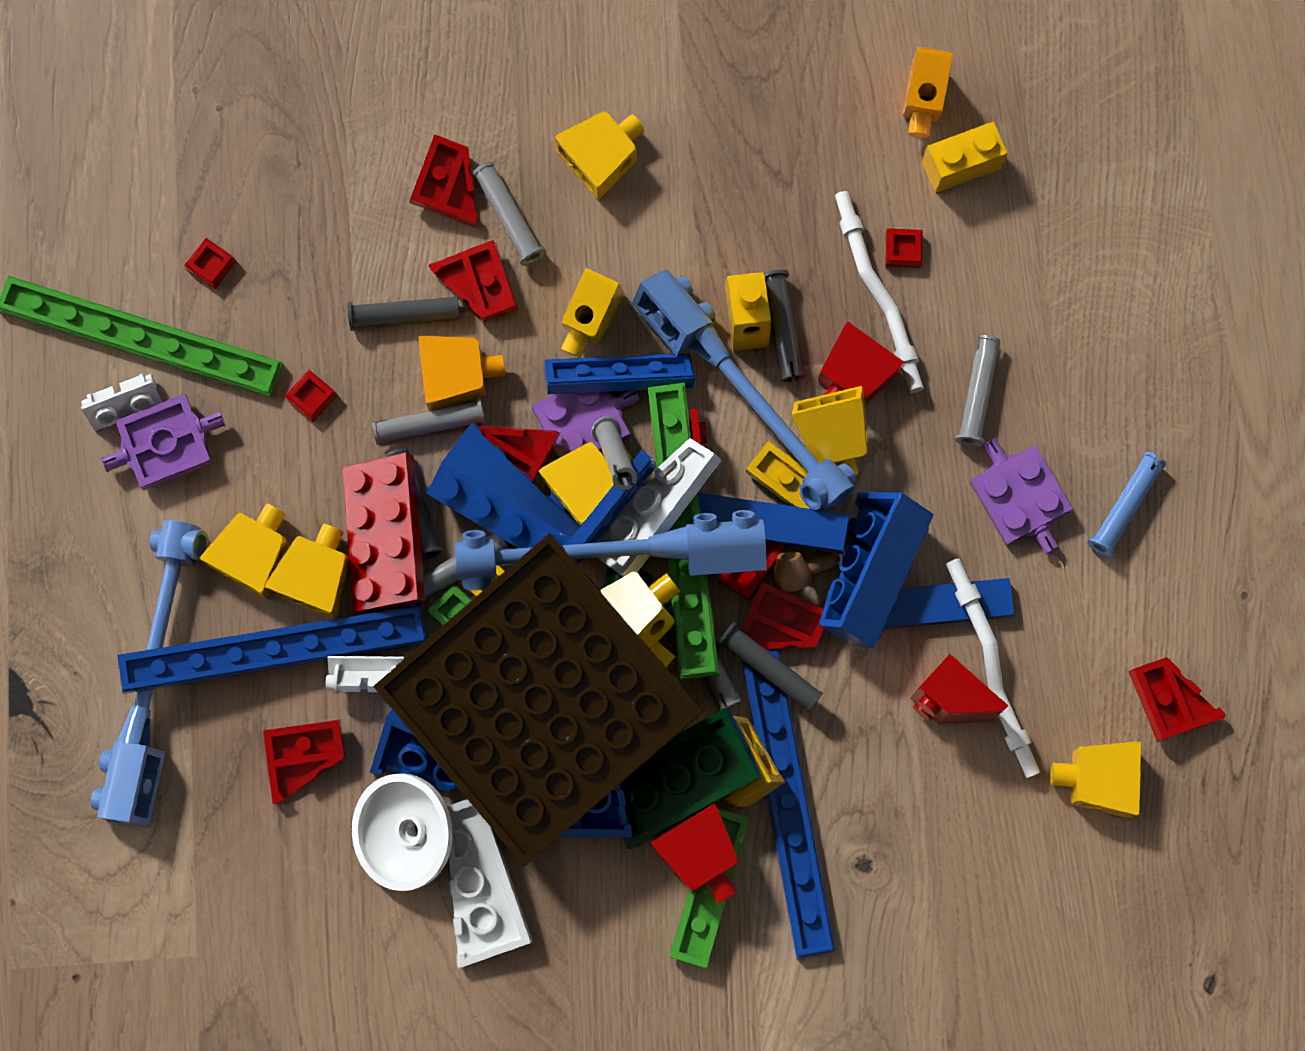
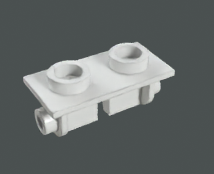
M141 373L137 377L119 383L121 391L115 393L114 388L111 386L93 394H87V399L81 401L83 405L81 409L93 430L98 431L116 424L115 421L162 403L163 401L156 390L157 386L152 374L144 376Z
M328 656L329 675L326 676V690H333L334 694H339V692H360L361 689H368V692H377L373 686L402 662L404 657Z

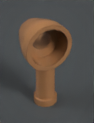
M788 550L780 553L777 556L774 571L776 588L790 592L807 587L811 584L813 575L832 567H839L837 561L840 554L828 552L806 562L799 551Z

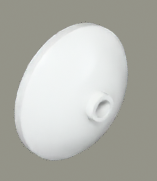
M411 774L387 775L373 782L361 795L352 820L353 845L357 858L365 872L375 882L388 889L408 891L429 884L440 874L446 865L452 847L453 831L448 808L439 792L424 779ZM415 825L418 828V835L415 832Z

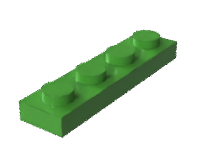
M718 809L738 858L749 818ZM735 867L726 872L730 881H732ZM706 885L693 893L688 890L669 958L705 969L708 966L726 903L725 900L717 904Z

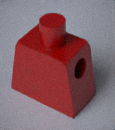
M847 321L820 371L818 382L827 389L823 395L862 386L865 405H867L900 374L904 361Z
M712 804L651 842L653 850L691 893L706 885L717 904L737 893L726 872L737 866L739 861L715 804Z

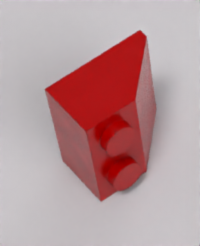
M951 654L940 663L910 698L915 702L914 710L921 717L929 722L934 719L938 724L992 722L1009 706Z

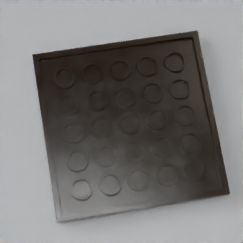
M552 533L547 534L373 686L523 866L530 863L704 712Z

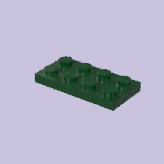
M723 708L677 734L620 784L626 801L624 806L627 821L631 825L633 837H622L627 849H635L693 817L712 804L722 801L763 778L730 709Z

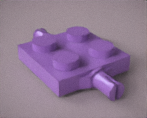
M630 390L615 398L609 392L553 394L531 406L540 423V429L556 430L561 433L551 451L559 459L589 442H592L603 453L600 444L593 439L591 433L595 421L602 417L616 419L621 427L620 436L623 443L630 440L631 435L622 419L621 411L641 401L638 394H636V390Z
M183 394L116 420L115 422L121 435L122 450L101 457V461L106 472L128 464L133 469L140 488L144 491L213 464L206 447L205 433L223 426L225 427L226 424L220 411L199 419L193 413L188 397Z
M997 438L992 439L991 442L988 441L983 447L991 458L993 465L988 471L971 479L970 484L1004 544L1008 546L1021 538L1035 535L1045 554L1050 553L1051 550L1054 551L1059 545H1057L1048 528L1056 519L1071 512L1073 508L1037 446L1034 445L1018 455L1006 457Z

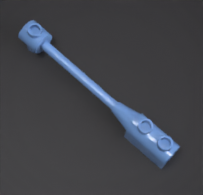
M663 270L640 282L632 304L673 353L678 356L691 348L715 368H719L806 469L808 474L803 479V484H801L799 489L803 502L812 510H818L823 507L826 511H831L843 503L855 490L853 485L855 474L852 468L844 463L837 466L832 459H826L819 463L730 359L727 349L714 328L715 312L712 306L707 302L700 304L695 302L690 296L693 292L690 281L685 276L675 278L669 270Z
M749 510L734 512L732 514V521L717 522L715 514H697L694 516V524H686L685 527L648 537V539L562 545L574 560L646 554L653 557L687 560L690 576L767 570L763 519H755V513ZM471 530L462 534L463 541L455 542L457 578L462 580V585L465 589L483 590L493 582V577H497L496 566L514 564L531 548L495 550L494 539H486L484 531Z
M164 520L162 530L156 529L151 533L149 540L150 548L153 552H156L155 558L166 562L146 650L163 648L181 565L192 566L194 560H200L201 555L209 547L207 533L201 531V528L196 525L175 520ZM153 689L137 692L134 706L131 707L118 739L113 743L112 750H105L100 756V770L107 773L103 788L97 787L91 795V807L94 810H98L97 818L144 827H149L165 757L164 751L150 747L151 710L149 707Z

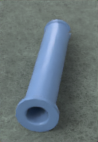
M1152 452L1144 453L1141 462L1096 536L1089 538L1087 544L1095 552L1109 558L1115 555L1114 547L1159 473L1165 467L1166 462L1164 459L1160 458L1158 462H1155L1158 455Z

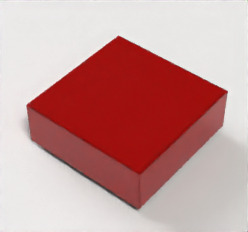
M887 228L885 232V267L921 268L923 230Z
M205 238L184 267L210 287L216 289L237 261L234 256Z
M308 370L284 397L314 422L338 395L336 391L317 375Z

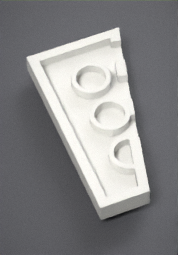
M689 438L654 470L655 477L648 484L640 487L596 543L648 539L650 536L668 532L721 462V459L715 453ZM649 554L598 559L624 577L631 572H638L648 559Z
M468 799L447 806L453 831L452 847L448 859L450 864L451 896L453 897V922L457 941L458 968L530 944L533 941L496 834Z

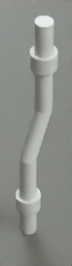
M839 192L835 195L842 218L839 224L843 236L849 240L860 277L886 315L896 348L894 355L904 361L902 370L909 392H920L924 387L916 365L919 359L915 347L910 346L898 306L872 268L862 236L864 227L860 216L855 214L849 192Z
M960 558L954 559L946 563V566L957 588L955 595L960 607L965 606L982 644L988 688L1009 705L999 715L1007 733L1005 741L1010 752L1015 751L1026 778H1030L1041 772L1030 750L1029 744H1031V740L1026 729L1021 730L1004 692L997 640L979 603L981 595L976 584L971 585Z

